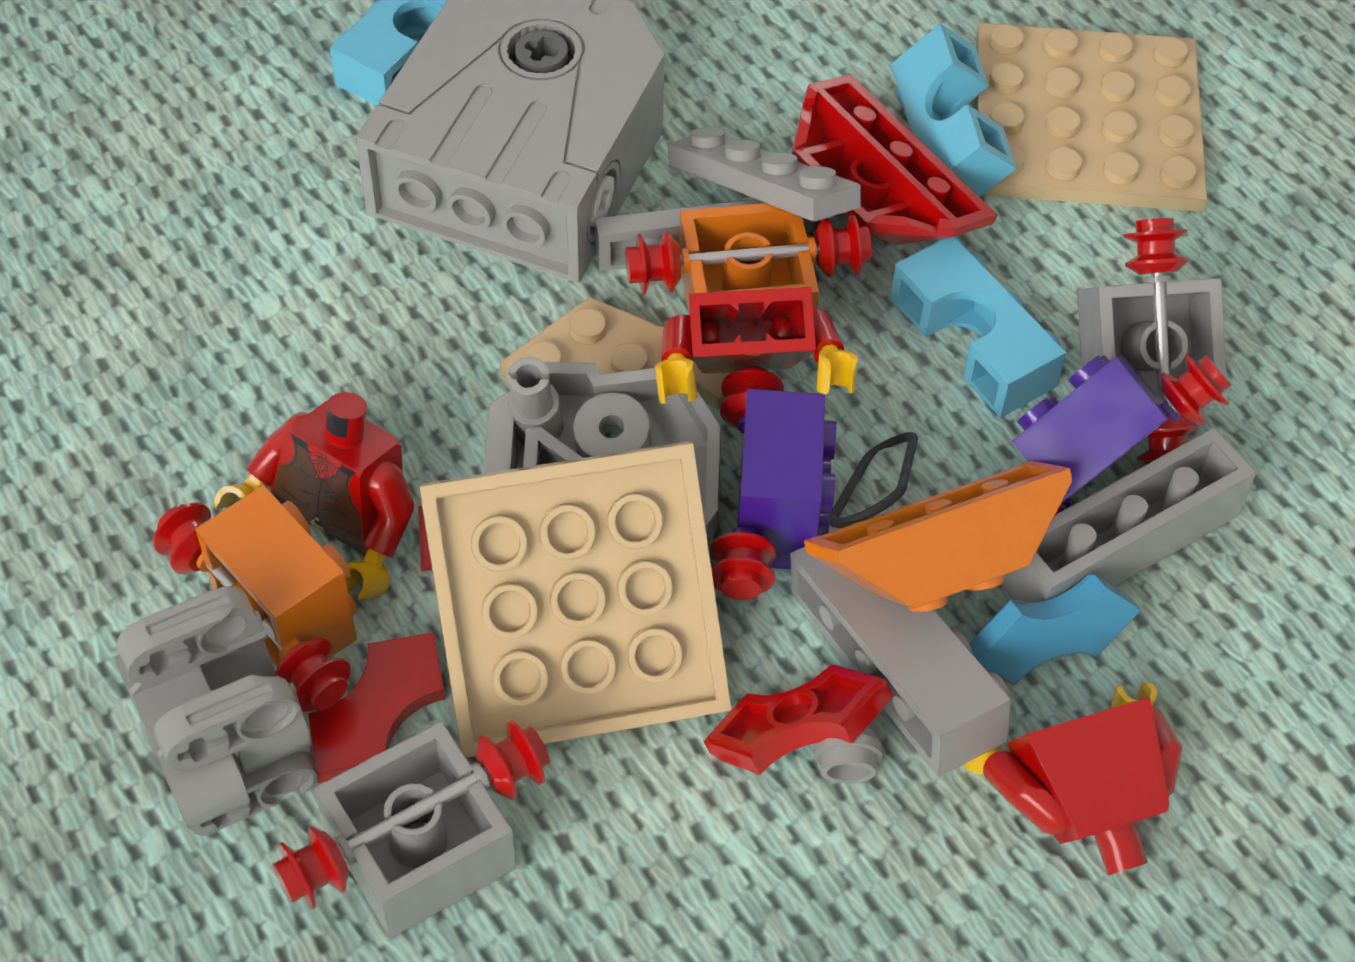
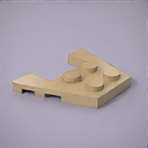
M587 297L500 362V373L508 386L507 379H511L508 376L509 368L515 361L525 357L538 358L542 362L595 363L601 374L655 368L656 364L661 362L664 327ZM693 361L696 387L699 394L717 410L720 409V405L725 399L721 391L722 381L730 373H701Z

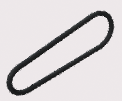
M906 432L891 437L865 453L828 516V523L831 527L843 528L867 520L891 507L901 499L907 490L917 448L918 436L915 432ZM908 442L896 489L873 506L850 516L839 518L876 453L882 449Z

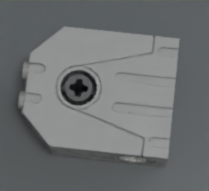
M447 0L379 101V105L375 107L356 136L366 214L579 283L596 254L595 218L617 216L663 133L665 54L634 2L630 0Z

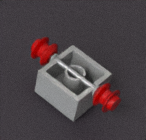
M1174 218L1135 221L1136 233L1123 235V238L1137 243V256L1127 261L1125 266L1138 275L1151 274V277H1144L1143 284L1099 286L1077 290L1081 365L1083 367L1098 355L1100 357L1105 355L1109 361L1114 357H1126L1163 402L1165 400L1169 402L1162 392L1161 374L1165 372L1178 378L1187 371L1188 368L1185 360V354L1187 353L1196 363L1207 355L1227 378L1221 278L1171 282V275L1164 276V273L1177 272L1189 262L1188 257L1176 253L1175 240L1188 233V229H1174ZM1227 389V390H1225L1222 394H1223V395L1225 396V398L1228 400V389ZM1213 400L1208 405H1218L1221 403ZM1180 416V419L1176 422L1170 418L1148 436L1149 450L1137 456V460L1150 461L1151 463L1187 443V435L1199 429V425L1185 420L1183 416Z
M509 720L506 722L507 738L497 744L485 735L478 737L477 762L470 766L441 721L315 787L314 790L323 826L327 832L314 826L308 827V845L297 851L284 842L278 843L283 858L272 863V867L286 896L291 903L304 898L308 906L314 909L316 908V890L330 884L341 893H344L347 888L350 870L391 939L516 869L513 831L493 802L488 791L492 789L495 793L514 800L517 798L516 782L527 776L538 785L545 782L542 768L550 764V758L538 733L531 726L522 730L515 721Z

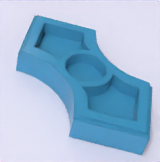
M1088 574L1070 590L1048 600L1026 603L1011 598L969 645L973 656L984 668L1016 684L1035 667L1053 658L1074 653L1097 657L1134 619L1141 609L1124 592L1097 575Z

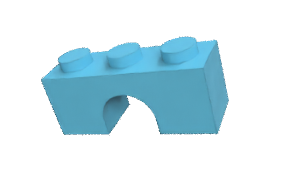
M447 0L375 1L367 13L347 32L340 34L330 47L335 85L376 106L379 105V101L417 46L418 42L413 39L423 37Z
M942 24L937 25L891 64L898 86L895 94L899 103L905 109L910 125L909 130L975 194L981 197L1014 172L1017 166L1004 128L969 106L976 96L989 87L976 47Z
M956 237L942 239L895 264L890 299L925 337L943 328L952 326L971 329L981 336L969 345L963 378L999 418L1004 417L1058 386L1066 352L1058 338L1051 331L1044 330L1024 309L1017 295L1010 290H1006L988 272L981 258L976 253L969 252Z

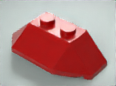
M851 74L808 84L791 154L797 157V162L811 167L834 169L836 176L860 184L861 208L844 212L848 217L855 215L859 227L867 226L870 235L893 245L952 238L994 224L998 215Z

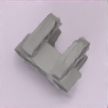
M221 587L208 591L130 624L118 637L117 650L119 655L114 656L187 828L191 829L194 834L202 836L212 834L279 804L277 798L299 789L301 794L308 792L316 782L317 776L309 760L312 757L310 746H312L311 737L298 702L293 683L289 684L286 679L274 676L275 670L265 643L267 635L264 631L258 610H253L245 592L237 587Z

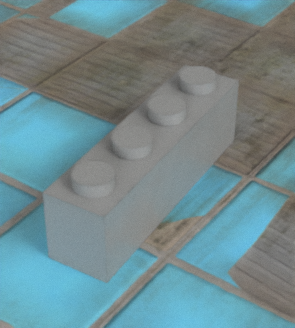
M1214 427L1056 514L1030 565L1005 574V581L1001 586L1012 599L1026 603L1040 602L1061 595L1073 588L1088 574H1095L1115 587L1238 517L1257 472Z
M805 547L791 553L792 593L810 619L852 670L886 680L893 698L883 709L938 777L1008 741L1010 709L1013 706L1010 691L998 674L994 672L988 673L973 656L966 637L958 628H949L935 610L912 612L905 605L878 597L808 555Z

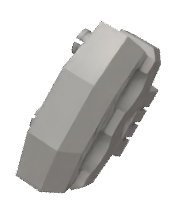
M533 357L521 358L511 365L508 370V376L511 379H507L511 390L489 404L484 474L689 441L694 445L707 542L718 529L721 426L698 390V397L693 402L688 401V394H674L666 398V404H661L658 397L655 368L601 374L595 363L542 362L538 358ZM609 426H617L623 430L615 438H607L601 434Z

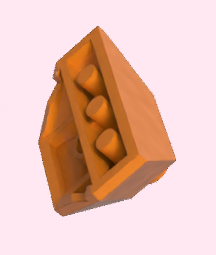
M1031 460L1003 472L833 532L804 540L806 553L878 597L907 606L909 611L926 612L935 610L948 603L947 596L965 589L979 591L997 587L1005 581V574L1030 565L1072 483L1071 470L1068 467Z

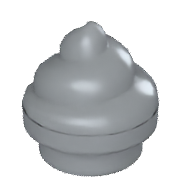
M870 726L861 733L853 744L836 738H828L819 743H814L813 746L814 760L821 766L822 777L837 783H860L872 779L876 775V764L883 758L881 740L877 738L875 730Z

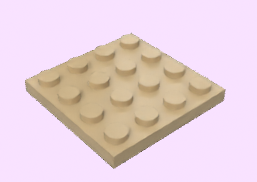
M978 23L976 50L989 87L976 96V110L1004 128L1017 166L1014 172L984 195L1204 211L1207 202L1195 39Z
M680 442L419 484L460 749L465 758L476 756L478 737L481 735H485L495 744L506 739V722L509 720L515 721L522 730L528 726L533 727L543 743L547 744L732 710L694 445L692 442Z

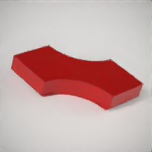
M434 632L367 643L368 657L366 667L355 687L329 709L308 713L316 774L319 783L327 782L389 749L396 731L409 716L431 703L445 700Z
M831 664L814 679L792 690L771 695L747 693L703 742L709 753L718 760L761 775L772 763L798 748L819 743L828 738H836L853 744L893 698V695L885 679Z

